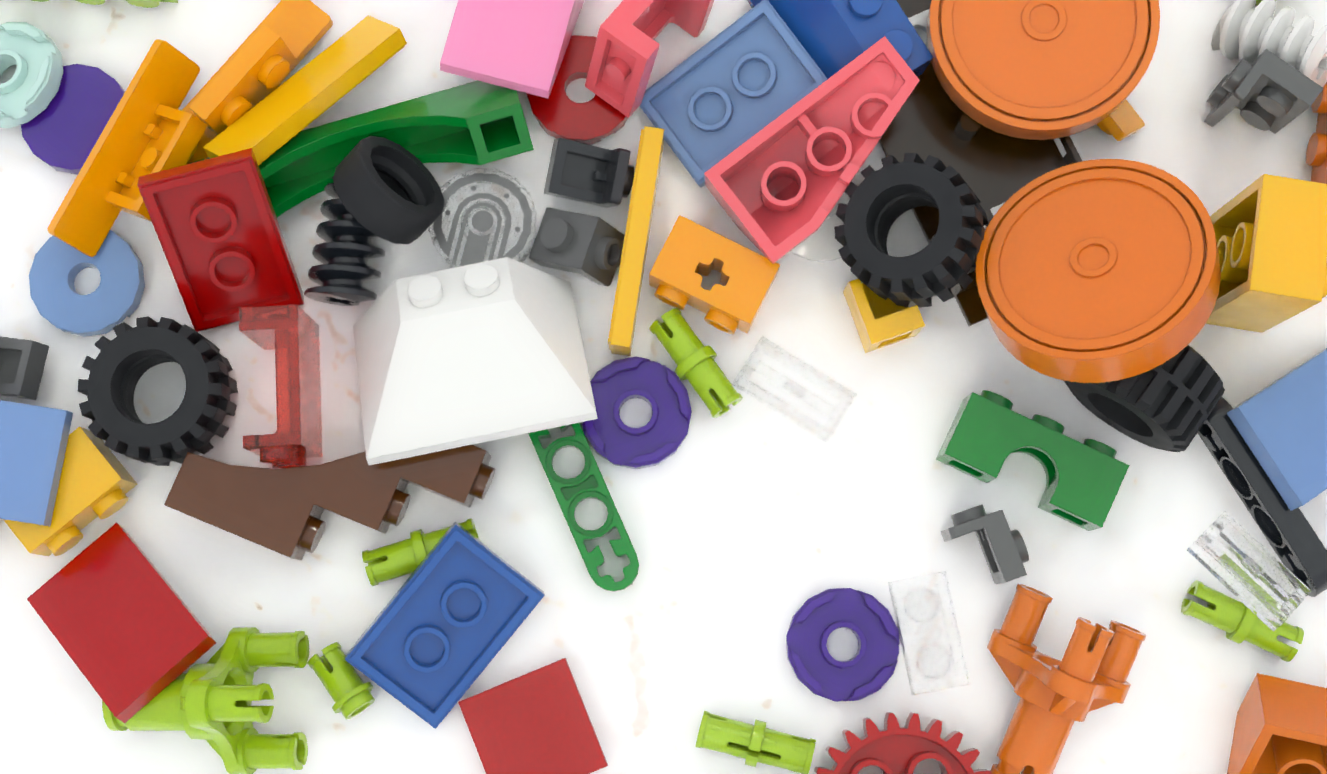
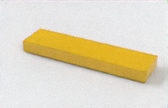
M369 15L207 143L203 148L208 157L214 158L252 148L259 166L403 49L407 42L400 28Z
M644 126V129H641L608 338V346L612 354L631 356L664 145V129Z

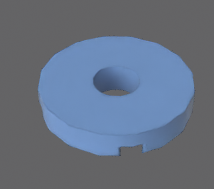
M112 230L109 231L94 257L79 252L54 236L50 237L35 254L29 273L30 296L40 315L56 328L83 337L107 334L113 330V327L123 322L126 317L130 318L139 307L145 288L143 264L137 253L134 252L130 244ZM88 267L97 268L101 277L98 288L87 295L78 294L74 285L77 274Z

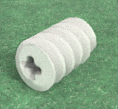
M1236 0L1229 5L1212 35L1211 47L1213 51L1221 50V54L1230 60L1239 59L1241 61L1245 59L1251 64L1265 49H1268L1321 87L1326 84L1327 24L1322 26L1315 36H1312L1315 23L1313 17L1306 15L1293 27L1295 10L1289 6L1284 7L1273 18L1276 8L1275 0H1262L1255 9L1256 0Z

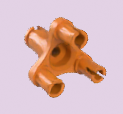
M1018 583L1001 629H994L987 645V649L991 652L1014 687V692L1020 696L997 753L1000 760L998 764L992 765L991 773L1053 774L1074 721L1084 722L1090 711L1113 703H1124L1131 686L1126 680L1141 644L1145 641L1147 635L1117 621L1111 620L1110 628L1108 629L1098 623H1095L1094 626L1090 620L1078 617L1076 627L1062 661L1036 651L1037 646L1033 644V641L1047 607L1053 598L1044 592Z

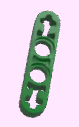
M580 424L560 426L559 428L562 433L570 426L573 427L575 435L558 438L546 448L542 447L540 440L552 438L548 429L528 433L590 577L597 586L606 591L617 592L625 590L633 584L638 576V557ZM567 447L576 448L581 451L585 458V466L581 474L570 479L557 475L552 465L556 453L562 448ZM589 498L598 499L603 502L608 511L607 520L604 525L592 531L580 527L575 519L577 506L580 502ZM614 528L618 530L621 538L609 540L611 547L617 557L627 555L630 560V564L623 568L625 578L618 582H614L610 575L602 577L599 575L598 567L605 563L599 545L591 552H588L585 546V541L601 539Z

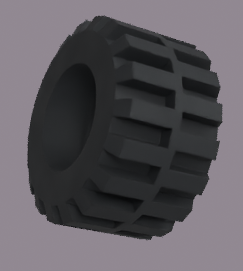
M905 153L904 160L900 163L893 155L882 158V168L875 171L869 165L860 172L865 179L859 186L853 182L848 185L844 191L850 197L848 204H838L836 216L844 222V225L834 227L835 239L843 245L838 250L840 256L851 267L850 271L884 300L889 298L896 305L908 307L910 301H913L920 308L932 306L931 297L936 295L945 302L954 297L951 291L952 287L959 283L965 289L973 281L967 273L971 267L976 268L977 254L986 230L983 226L989 224L987 214L979 204L981 201L962 176L951 165L946 167L939 158L928 155L924 162L918 153ZM921 206L939 209L937 232L924 249L905 257L888 255V233L895 220L901 214Z
M147 316L136 318V327H131L125 322L113 327L117 337L109 340L102 336L94 344L101 351L96 359L86 356L82 367L89 370L90 374L88 379H78L77 391L88 398V401L79 403L82 416L93 421L88 428L95 437L106 441L105 446L117 453L144 463L149 462L157 466H170L171 461L182 464L187 452L195 453L197 451L205 455L214 448L210 443L214 435L221 438L224 437L229 427L222 424L225 416H235L237 405L230 401V394L238 393L237 381L229 377L228 372L233 369L228 359L219 353L220 349L210 340L186 324H179L174 319L161 317L160 321L156 322ZM165 362L178 363L184 372L186 380V390L182 403L168 418L156 423H143L134 407V391L139 379L147 370L155 365Z
M1189 345L1165 363L1134 377L1104 383L1064 381L1083 406L1114 429L1142 444L1171 452L1185 451L1225 391L1223 382L1215 370Z

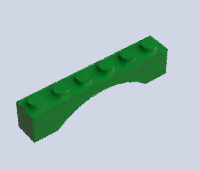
M477 80L302 130L259 165V169L274 212L278 218L284 212L311 196L325 191L324 187L328 183H334L333 176L336 167L359 141L369 136L383 137L401 145L423 164L465 163L483 165L532 151L534 148L517 90Z

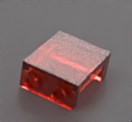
M298 305L238 308L239 331L263 350H275L277 430L273 434L243 436V448L260 456V462L272 463V468L282 469L307 466L306 458L323 457L319 325Z

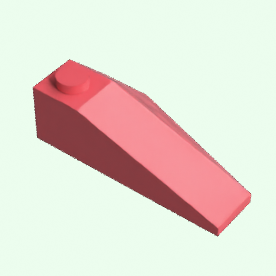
M884 36L704 173L705 186L738 229L774 264L821 227L920 80Z

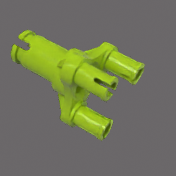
M256 627L232 628L229 631L226 642L206 664H195L187 673H182L126 723L117 719L102 700L105 723L111 731H126L127 729L130 731H185L191 739L206 740L222 758L226 771L229 774H253L257 769L302 770L308 756L307 738L303 732H294L293 734H258V731L253 728V722H269L274 706H252V701L274 699L270 684L260 683L253 685L254 672L259 667L304 668L309 658L308 636L305 635V631L260 633Z

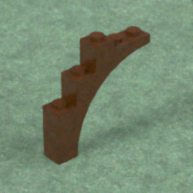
M473 444L370 466L364 451L321 465L282 469L229 465L187 452L164 505L282 555L302 561L305 552L313 553L322 538L326 522L320 520L324 509L386 534L390 524L398 526L407 511L411 495L405 493L408 483L470 508L475 497L481 500L484 499L496 469L488 466L492 458L488 451Z

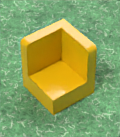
M859 279L847 283L843 294L865 353L915 337L925 327L918 305L909 308V306L896 305L889 298L884 300L864 283H861Z

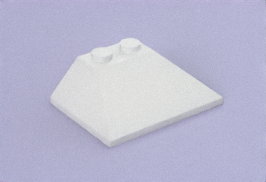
M509 257L395 279L353 325L365 453L369 466L598 419L571 283Z

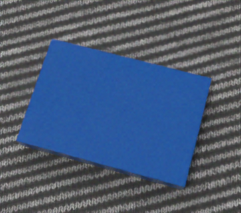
M454 522L347 652L345 660L436 729L545 596L544 591L457 522Z

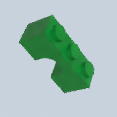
M983 390L981 395L972 392L963 399L936 460L988 483L997 478L1009 454H1028L1039 461L1046 474V488L1038 508L1087 531L1103 527L1130 466L1115 459L1117 454L1115 449L1093 439L1087 438L1084 440V443L1076 441L1063 434L1065 427L1057 421L1038 414H1034L1032 419H1029L1012 411L1011 409L1014 404L1009 399L991 391Z

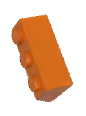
M1257 673L1237 712L1227 774H1327V688Z

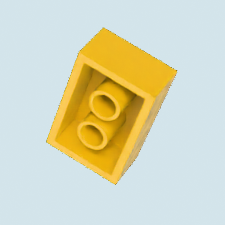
M1263 174L1210 216L1220 258L1221 283L1214 309L1206 324L1263 333L1322 302V298L1326 297L1327 184Z

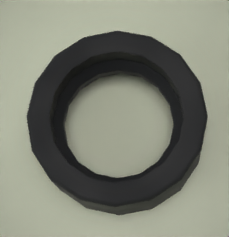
M369 136L362 139L335 169L333 176L334 186L338 197L347 211L373 234L394 244L412 243L443 212L445 202L443 194L431 172L416 156L401 145L386 138Z

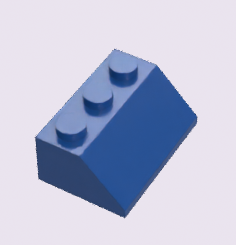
M747 0V1H748V3L750 4V6L753 8V7H755L758 3H760L762 0ZM768 0L827 79L884 36L917 77L924 73L933 59L930 51L896 0Z

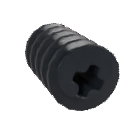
M328 183L324 189L326 194L333 199L324 201L321 204L320 211L330 221L320 223L316 229L317 235L326 242L315 245L312 250L313 257L323 264L312 266L308 270L309 279L320 286L307 288L304 291V295L315 301L341 306H358L360 302L377 300L378 294L364 287L363 282L364 280L381 278V272L367 265V261L370 258L385 257L386 251L371 243L372 237L378 236L362 226L347 211L336 193L334 183Z

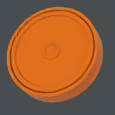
M931 0L927 18L928 50L933 56L931 63L941 86L950 99L971 119L984 127L1010 137L1029 140H1047L1070 136L1098 124L1111 115L1128 98L1146 73L1153 58L1159 36V0Z
M1096 159L1069 164L1047 172L1023 186L1000 207L985 230L984 239L977 254L976 283L979 296L993 331L1002 345L1017 360L1027 367L1055 379L1078 383H1104L1134 377L1150 371L1183 350L1198 335L1214 309L1221 283V266L1211 218L1199 197L1185 183L1170 173L1145 163L1124 159Z

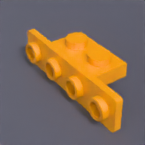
M281 0L181 110L195 115L208 125L198 142L196 153L186 165L208 158L203 147L282 83L332 27L333 21L327 13L310 0Z
M156 39L153 42L47 228L49 234L87 256L94 257L97 254L121 211L152 222L137 186L139 177L186 165L196 153L198 142L208 126L195 115L178 110L198 76L200 67L167 41Z

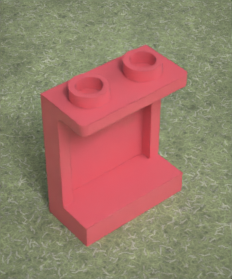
M623 0L600 25L585 87L629 118L641 105L660 47L655 38L669 23H675L693 37H698L706 26L714 0Z

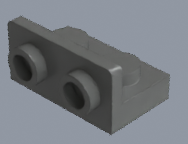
M1265 49L1251 64L1242 59L1229 75L1226 74L1206 100V102L1214 107L1204 122L1214 127L1237 107L1241 110V117L1248 124L1259 130H1270L1276 134L1307 110L1321 93L1323 87L1268 49Z

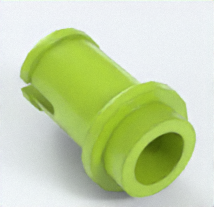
M335 642L321 650L324 654L322 657L315 654L309 659L307 664L314 670L334 700L335 704L332 706L335 714L341 712L345 719L348 720L360 714L374 703L375 698L371 694L374 687L371 682L364 683L354 667L345 660V654L339 642Z

